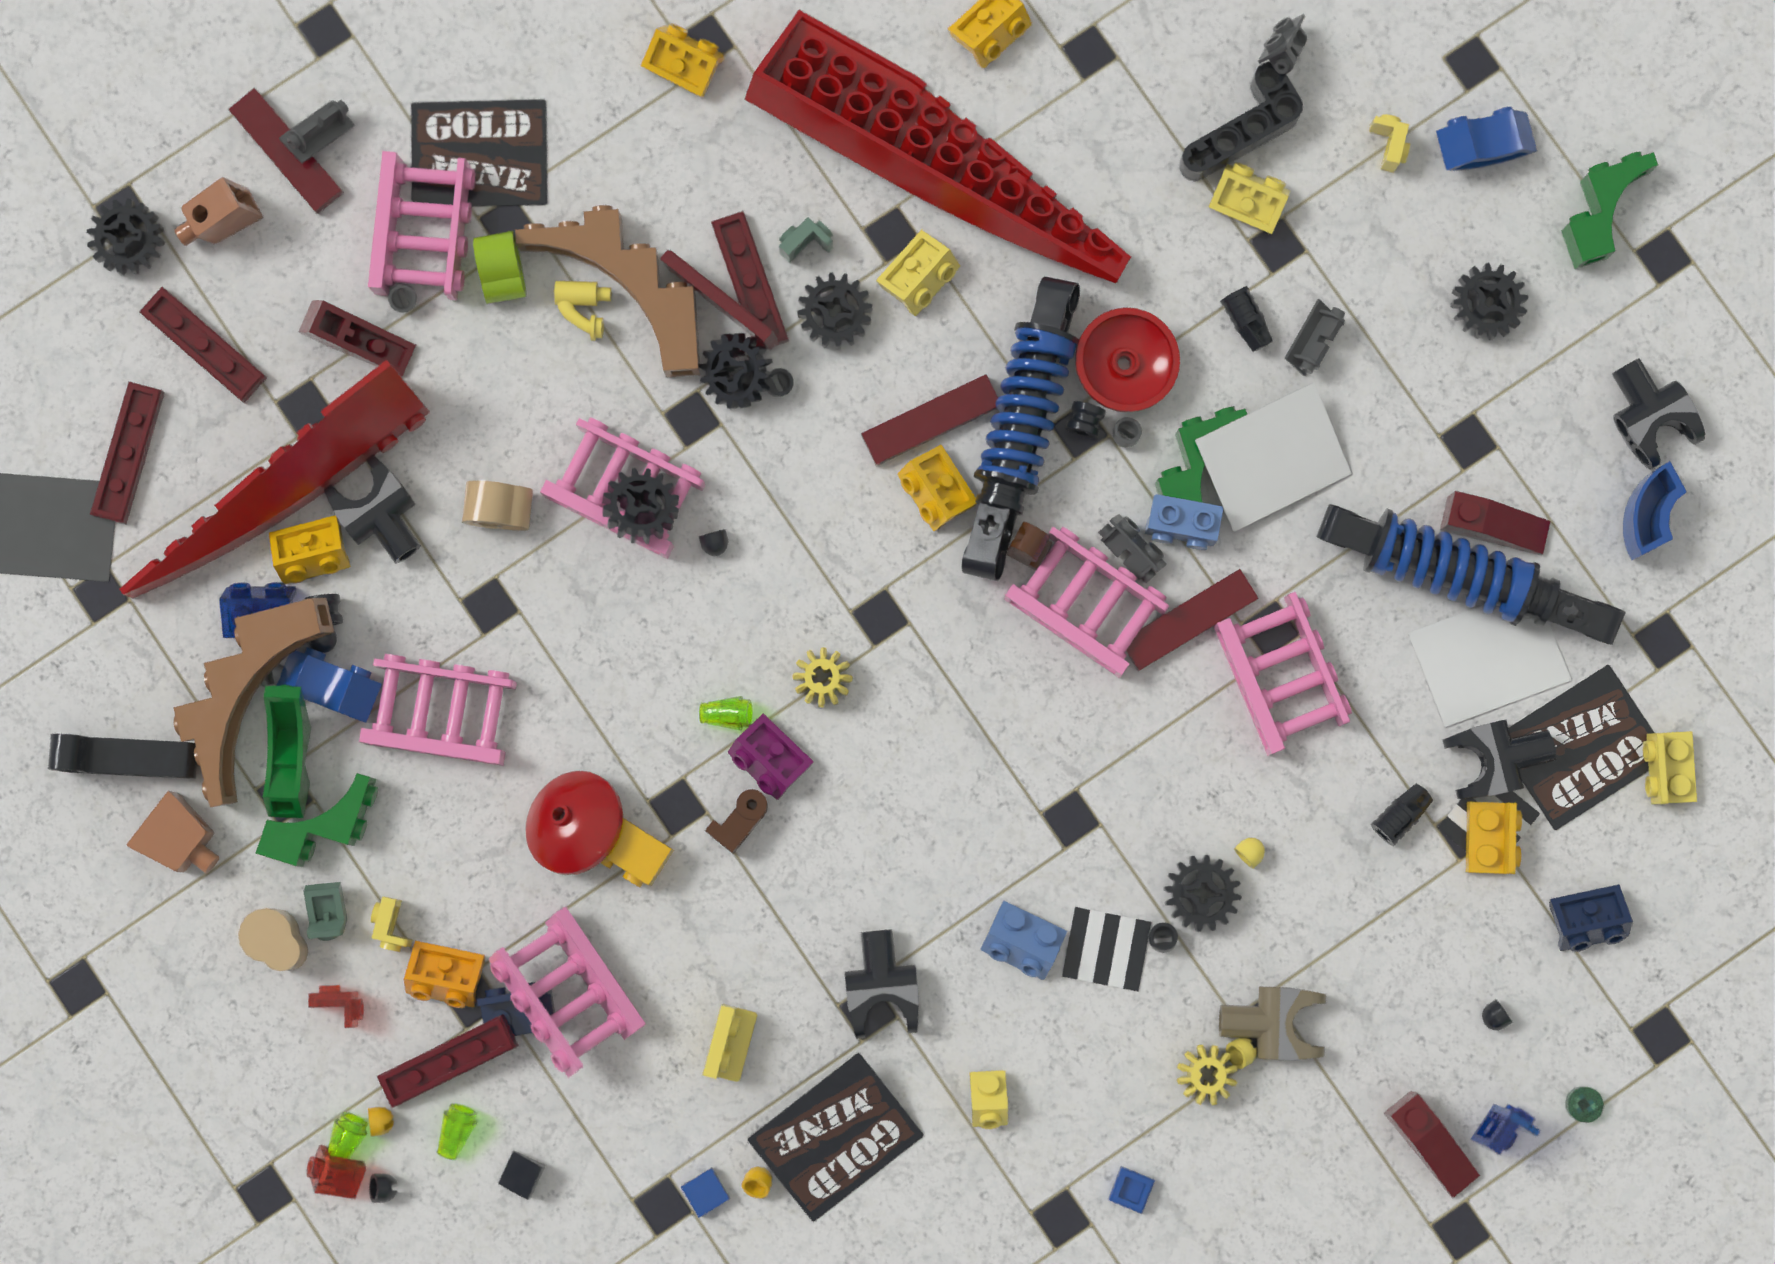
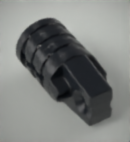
M1245 286L1229 294L1220 302L1234 324L1235 330L1245 340L1252 352L1273 342V339L1267 328L1263 313L1259 310L1258 304L1249 292L1250 289L1248 286Z
M1416 783L1395 799L1371 823V827L1385 842L1395 846L1398 840L1402 839L1405 833L1419 821V818L1433 802V799L1424 787Z

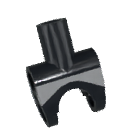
M1640 358L1612 373V376L1630 406L1614 414L1615 425L1626 445L1645 467L1653 469L1661 464L1659 453L1656 450L1658 448L1656 432L1660 426H1671L1677 429L1681 435L1684 434L1694 445L1705 439V430L1698 411L1687 391L1678 381H1673L1658 390Z
M373 454L366 459L372 469L371 474L373 476V487L366 497L360 500L347 499L332 484L324 489V493L336 517L357 545L374 534L393 562L397 564L412 556L421 547L400 517V515L416 504L395 475Z
M1507 720L1476 726L1442 740L1444 749L1456 746L1458 748H1467L1475 752L1481 761L1479 777L1474 782L1468 784V787L1455 790L1457 799L1489 797L1523 789L1524 785L1519 769L1556 760L1555 744L1549 730L1511 738Z
M892 929L861 932L864 970L845 972L847 1004L856 1039L865 1038L864 1022L867 1020V1013L873 1005L882 1001L892 1002L897 1005L902 1011L903 1017L907 1020L908 1034L917 1033L919 995L916 965L896 966Z

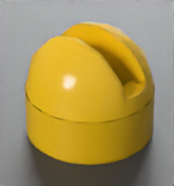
M385 1107L368 1108L371 1137L388 1133L394 1125L392 1112Z
M757 1166L751 1168L742 1181L743 1191L753 1198H765L772 1187V1175L764 1167Z

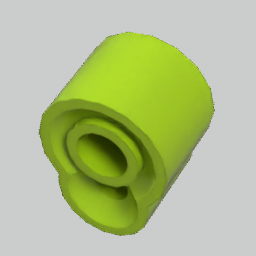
M514 231L473 238L474 255L486 304L527 297L519 248L516 245Z

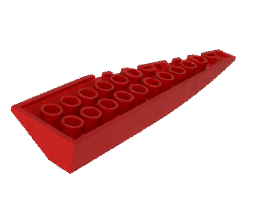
M800 9L754 71L744 100L918 198L1020 247L1113 283H1117L1131 256L1098 228L1091 229L1082 219V214L1073 207L1070 210L1067 209L1055 198L1057 193L1047 185L1042 188L1031 178L1033 173L992 138L984 139L977 133L976 125L967 117L962 120L949 109L951 104L941 95L936 98L926 90L927 84L922 79Z

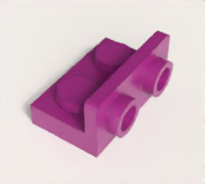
M764 713L734 741L728 750V754L731 756L734 764L739 769L747 771L757 781L759 788L764 793L772 795L776 800H779L786 790L814 762Z

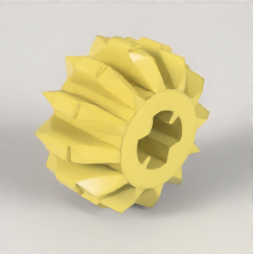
M825 647L820 649V659L815 658L812 650L807 651V656L811 663L808 665L799 659L796 664L799 668L805 670V673L797 672L793 673L792 676L793 680L805 681V683L795 688L797 694L809 689L810 691L805 697V702L810 704L815 695L819 696V708H824L825 696L830 697L833 705L838 704V698L834 692L837 690L845 696L849 693V690L840 685V682L849 683L853 680L852 675L840 674L850 667L849 662H842L836 666L835 664L840 658V653L835 651L830 660H828ZM822 669L824 673H832L833 677H828L830 683L827 686H823L821 682L816 684L813 682V678H817L815 673L817 670Z
M1200 1044L1197 1045L1198 1058L1190 1051L1184 1053V1056L1191 1062L1189 1066L1178 1063L1177 1069L1187 1072V1076L1177 1078V1083L1181 1085L1190 1083L1183 1094L1186 1097H1190L1197 1091L1195 1098L1197 1104L1202 1105L1206 1094H1208L1210 1104L1216 1105V1092H1219L1225 1099L1230 1096L1229 1092L1223 1088L1225 1083L1230 1086L1237 1085L1236 1080L1227 1078V1074L1237 1071V1066L1228 1065L1224 1067V1064L1231 1057L1228 1052L1223 1053L1216 1059L1218 1046L1212 1045L1208 1056H1206L1205 1048ZM1203 1066L1207 1069L1213 1066L1215 1069L1212 1072L1214 1080L1211 1083L1204 1080L1202 1084L1199 1081L1202 1077V1073L1199 1070Z

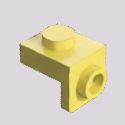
M1388 114L1381 115V117L1375 116L1370 124L1369 132L1388 137L1381 170L1394 173L1400 163L1405 164L1409 154L1410 143L1405 142L1409 124L1401 122L1399 117Z
M382 897L381 903L376 902L373 907L371 923H375L371 938L380 940L379 947L400 952L402 946L411 947L412 939L393 935L402 900Z
M1005 1070L970 1072L972 1126L995 1129L1002 1125H1007L1008 1101Z

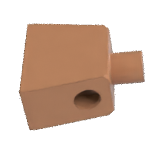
M222 177L182 206L181 210L187 221L175 227L174 231L178 239L185 246L198 238L216 244L264 217L248 188Z
M167 791L126 844L131 849L176 872H185L193 863L207 874L220 858L206 847L213 837L214 831L180 794L172 791Z

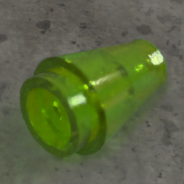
M742 696L709 701L708 703L702 702L700 704L699 719L701 724L742 731L743 727H749L752 724L753 708L750 699H743Z
M452 1103L449 1109L443 1112L437 1149L438 1155L450 1160L457 1159L458 1154L477 1125L475 1120L477 1112L462 1104Z
M342 1112L340 1118L334 1120L324 1159L327 1164L340 1169L345 1167L368 1134L366 1131L367 1121L349 1112Z

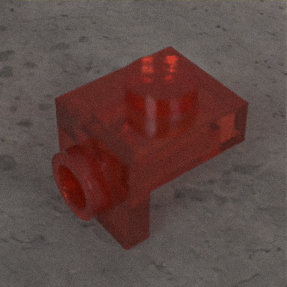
M319 985V992L308 993L309 1008L344 1007L345 1028L358 1027V1020H363L364 1003L363 999H358V991L341 992V985Z
M319 1145L315 1157L311 1156L308 1161L306 1175L311 1180L314 1193L356 1199L367 1168L364 1161L330 1156L327 1146Z

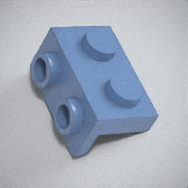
M1156 494L1153 497L1145 534L1152 535V541L1172 544L1173 539L1186 541V547L1207 550V546H1214L1218 541L1223 507Z
M1003 900L981 946V951L987 953L996 961L1006 962L1020 969L1027 976L1044 980L1056 959L1067 931Z

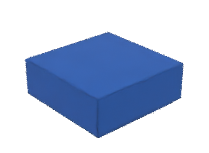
M1121 1166L1108 1200L1142 1214L1155 1180Z
M712 1167L681 1186L699 1218L730 1199Z

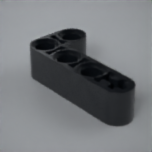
M1270 62L1262 63L1257 67L1250 84V90L1258 105L1190 143L1184 149L1179 162L1181 174L1190 181L1201 180L1294 127L1303 111V103L1287 74L1277 73ZM1269 76L1274 79L1276 86L1267 88L1260 83L1259 78ZM1287 105L1293 110L1294 115L1284 117L1279 114L1277 107ZM1258 122L1263 126L1264 132L1254 134L1248 129L1247 124ZM1223 138L1229 139L1235 148L1230 151H1224L1218 146L1217 141ZM1192 156L1195 160H1199L1206 156L1203 159L1201 167L1197 163H1193L1192 165L1189 163Z
M51 734L48 770L69 773L196 779L197 762L194 757L196 745L192 742Z

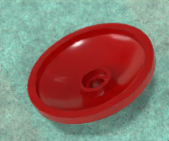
M1117 308L1095 318L1083 331L1076 348L1075 366L1079 381L1084 390L1098 404L1118 412H1138L1154 406L1170 392L1178 377L1180 353L1173 333L1157 316L1137 308ZM1121 358L1128 360L1129 369H1121L1118 365V360Z
M587 771L568 772L550 781L537 794L527 815L526 841L534 859L544 868L561 875L581 874L600 864L614 848L621 832L623 810L618 793L607 780ZM565 812L563 819L560 820L562 813Z

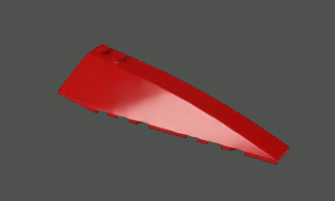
M387 360L327 405L321 411L324 418L319 423L313 425L307 423L297 432L299 436L293 446L289 444L277 449L268 460L270 464L268 468L265 469L263 466L257 467L215 504V507L218 509L217 513L207 518L201 516L191 525L193 528L192 535L188 538L175 539L167 546L164 551L166 557L162 561L159 559L150 561L119 590L123 595L133 599L182 577L259 536L321 496L326 487L330 484L336 485L365 463L366 459L371 455H375L379 451L382 453L389 451L398 443L397 437L406 430L411 432L419 428L426 421L424 416L430 413V411L396 369Z

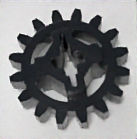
M131 199L126 200L125 206H122L119 201L113 200V209L111 210L102 205L100 209L103 216L101 218L91 217V220L96 224V228L87 229L86 232L94 238V240L87 243L88 248L92 251H97L93 258L98 263L104 262L103 267L110 272L116 267V272L122 276L125 275L127 268L135 275L139 274V265L141 264L150 269L152 266L148 259L151 256L154 258H160L161 256L155 250L156 246L165 245V241L157 236L165 231L161 224L155 223L159 217L153 211L148 213L149 208L142 202L136 207L135 202ZM137 218L141 219L144 222L147 232H144L142 229H138L139 222L137 221ZM128 232H130L133 236L127 237ZM126 237L123 242L118 238ZM105 243L113 245L112 252L115 253V256L109 254Z
M1485 263L1482 267V272L1476 266L1472 267L1469 270L1470 277L1463 274L1458 280L1461 286H1455L1452 290V294L1459 297L1450 304L1451 308L1459 309V313L1454 317V320L1460 321L1463 319L1466 322L1462 329L1464 332L1468 331L1471 327L1474 328L1475 338L1477 339L1483 332H1487L1489 340H1493L1496 337L1497 331L1503 337L1507 336L1510 333L1509 326L1516 329L1521 323L1517 317H1523L1527 313V309L1520 306V304L1525 303L1529 297L1519 292L1525 286V283L1519 282L1515 284L1513 279L1516 276V272L1513 271L1508 275L1503 274L1504 265L1502 264L1495 271H1492L1490 263ZM1483 280H1491V281H1495V282H1498V283H1497V284H1485V283L1483 282ZM1506 291H1508L1510 295L1511 305L1507 302ZM1489 296L1495 300L1490 307L1484 304ZM1467 298L1472 301V312L1468 307ZM1493 319L1497 323H1486L1481 320Z
M830 272L829 281L826 282L820 276H817V286L815 288L808 284L805 286V291L809 296L799 297L798 299L799 304L805 307V309L797 311L798 318L807 319L801 324L802 331L811 329L810 340L814 342L819 337L822 338L823 348H826L830 341L835 342L836 349H841V341L846 340L851 346L854 345V334L861 337L865 336V331L861 327L862 324L871 325V318L865 315V313L873 311V307L870 303H864L869 297V292L867 290L858 292L860 281L856 280L849 284L848 274L845 273L841 280H835L834 273ZM828 290H833V293L825 297L819 296ZM847 294H850L855 299L859 310L848 304L846 300ZM835 305H840L842 313L839 312L835 317H831L828 309H833ZM812 312L815 315L821 316L823 328H820L815 323ZM846 324L851 325V327L844 331L836 332L838 328Z
M734 333V336L732 334L721 335V340H712L710 344L713 350H705L702 353L708 359L707 363L699 364V368L706 371V376H703L700 382L709 383L710 385L705 392L706 395L717 394L715 403L717 405L726 403L728 409L738 408V406L740 408L751 407V402H760L762 397L759 391L770 390L768 384L765 383V379L774 376L773 373L766 370V366L773 363L772 359H764L763 357L767 350L766 346L755 347L757 338H746L745 333ZM738 367H744L743 369L738 370L737 373L729 375L730 372L735 371V369H737Z
M632 468L630 477L620 472L618 474V483L613 481L608 483L609 492L603 494L602 503L605 506H603L602 515L603 517H610L607 524L609 529L618 527V538H622L627 533L631 535V543H635L637 537H643L645 544H649L650 535L654 534L660 540L663 538V528L669 531L673 529L674 521L672 519H677L679 508L675 507L678 505L679 496L671 495L674 488L673 483L662 484L663 474L653 478L649 468L645 470L644 475H639L637 469ZM657 496L661 498L664 505V510L661 509L662 504L657 502ZM617 502L620 503V508L625 510L623 516L618 510Z
M1204 855L1201 863H1198L1195 856L1189 857L1190 866L1188 867L1182 862H1178L1176 865L1180 873L1178 875L1169 873L1167 876L1173 881V885L1166 886L1163 891L1172 895V898L1164 902L1165 905H1174L1176 908L1171 917H1184L1182 921V927L1187 928L1191 922H1194L1195 931L1201 932L1205 923H1207L1210 931L1216 930L1215 921L1217 920L1224 925L1228 924L1229 922L1225 914L1227 912L1236 914L1238 910L1232 906V902L1242 899L1241 895L1233 892V888L1241 885L1240 881H1231L1229 878L1234 872L1233 868L1223 871L1221 869L1223 865L1222 859H1218L1214 864H1210L1209 855ZM1194 870H1198L1196 879L1189 885L1181 884L1186 875ZM1212 872L1219 876L1225 889H1219L1212 881ZM1203 883L1205 884V890L1216 893L1218 896L1204 898L1202 904L1198 896H1195L1193 893H1187V890L1201 888ZM1180 897L1187 898L1191 903L1193 915L1183 907ZM1216 902H1224L1218 912L1207 917L1210 906Z

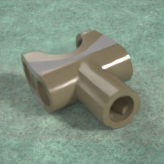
M1259 986L1258 1006L1220 1005L1219 1036L1257 1038L1258 1059L1302 1060L1325 1057V1047L1311 1046V1044L1298 1039L1294 1033L1293 1021L1297 1012L1302 1008L1312 1006V1003L1326 1004V994L1288 987Z

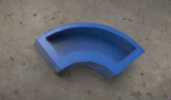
M1504 107L1492 113L1493 116L1468 119L1467 116H1460L1447 121V127L1436 131L1446 170L1462 171L1477 169L1538 152L1527 112L1513 110V107Z
M1670 461L1648 474L1636 486L1627 502L1623 517V537L1631 561L1673 540L1669 528L1670 512L1676 500L1687 491Z
M306 647L304 653L294 651L288 655L276 686L290 685L301 687L305 700L364 723L367 722L382 686L381 683L370 679L372 672L355 665L351 666L350 671L324 661L326 654Z

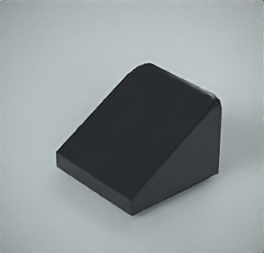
M513 1150L498 1184L529 1200L546 1165Z

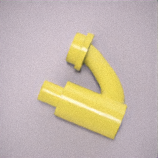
M555 281L554 301L563 317L584 332L589 333L591 341H596V338L603 339V318L591 315V319L588 320L574 306H597L598 301H611V287H598V282Z

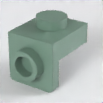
M807 217L797 228L794 225L791 226L780 237V254L791 263L813 240L829 253L833 249V241L831 239L833 234L821 221L818 220L814 223Z
M341 882L305 885L303 892L309 920L307 928L308 939L318 938L322 941H328L343 935L347 923V914Z

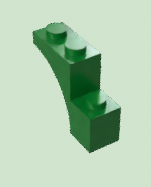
M1641 151L1634 152L1622 157L1621 163L1609 166L1608 162H1603L1588 169L1589 173L1580 181L1590 212L1585 211L1570 217V222L1561 230L1574 269L1606 260L1616 251L1612 236V221L1616 204L1622 192L1629 184L1650 174L1658 166L1654 152L1643 156Z
M1231 406L1216 411L1215 418L1202 421V417L1199 416L1183 421L1181 423L1182 428L1177 430L1175 436L1186 470L1182 471L1181 466L1162 471V477L1158 478L1155 483L1158 495L1202 502L1201 478L1205 463L1195 440L1246 416V409L1236 411L1235 407Z
M290 685L265 686L263 699L267 717L268 747L263 801L268 817L303 818L310 786L305 760L311 734V725L302 688Z
M356 773L354 781L344 797L331 809L315 818L293 823L266 820L255 854L293 866L303 867L305 861L309 862L314 854L316 842L312 841L314 835L355 846L356 840H362L367 827V821L363 820L367 806H373L378 794V787L374 786L376 779Z

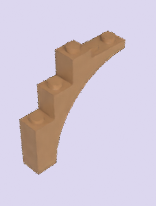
M610 205L594 206L592 211H584V225H579V222L564 221L560 222L558 227L545 228L544 224L532 223L524 225V229L515 230L516 245L521 252H548L571 257L599 269L619 283L639 304L651 323L659 343L663 371L666 377L701 375L699 368L696 294L693 286H687L685 282H671L666 284V288L660 287L659 255L656 247L650 248L649 244L639 243L629 246V249L624 250L622 217L619 209H613Z
M310 598L235 618L236 628L234 634L237 644L242 649V653L204 663L206 670L204 682L207 689L211 692L212 698L173 707L175 713L173 724L175 731L180 736L181 742L195 741L194 757L197 764L201 767L204 780L202 792L205 799L209 802L210 808L238 802L234 779L235 747L241 721L253 695L265 677L289 654L310 641L334 633L327 598Z

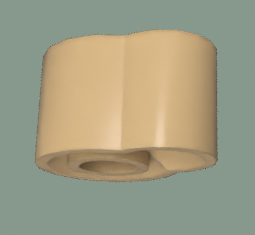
M467 481L462 523L482 528L527 531L530 525L533 489L492 481Z
M275 908L258 909L247 915L240 925L238 933L240 946L244 953L253 960L264 962L268 967L277 971L295 970L306 961L308 956L307 943L300 936L298 923L288 912Z

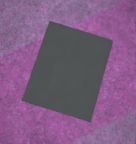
M0 473V573L109 582L115 522L90 515L99 481Z

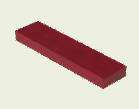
M255 87L228 109L316 214H319L344 193L313 156L301 164L279 140V137L290 129Z
M744 211L712 221L711 224L739 304L774 332L778 338L775 346L789 342ZM757 341L755 347L764 346L759 341Z
M667 250L662 255L660 260L670 272L687 283L688 286H693L694 291L752 337H756L757 341L771 351L777 344L778 338L768 326L677 254Z
M161 287L139 311L243 403L267 379L263 373L164 287Z
M987 374L875 426L861 433V436L875 465L878 466L996 410L995 403L998 397Z
M128 382L90 515L127 525L165 394L163 390Z
M1241 569L1141 628L1127 648L1126 653L1139 672L1210 629L1218 622L1225 620L1258 599V596Z
M502 1014L378 1075L377 1078L391 1108H394L519 1045L505 1015Z

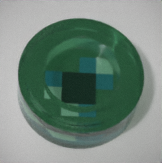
M1579 1086L1568 1093L1565 1107L1567 1113L1574 1120L1590 1123L1601 1116L1604 1102L1599 1092L1595 1089Z

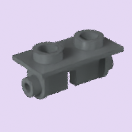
M1304 14L1293 20L1287 17L1273 27L1274 32L1271 38L1264 44L1265 49L1258 60L1259 64L1269 60L1277 73L1287 74L1291 72L1297 60L1296 57L1300 55L1307 42V35L1301 28L1305 18Z
M331 100L279 137V140L303 164L353 128L355 124L346 116V113L349 111L346 103L342 100L338 102Z
M1317 299L1284 359L1303 376L1306 373L1312 374L1314 369L1318 370L1329 349V346L1324 341L1325 339L1334 340L1341 326L1345 323L1343 319L1345 312L1336 307H1333L1331 310L1320 299Z
M1118 514L1110 520L1114 526L1113 528L1108 523L1098 532L1103 537L1101 541L1117 558L1127 549L1131 555L1123 564L1137 577L1138 581L1142 579L1147 583L1156 575L1152 568L1158 572L1167 565L1162 559L1164 555L1152 542L1146 543L1138 534L1140 529L1130 518L1126 516L1123 518Z

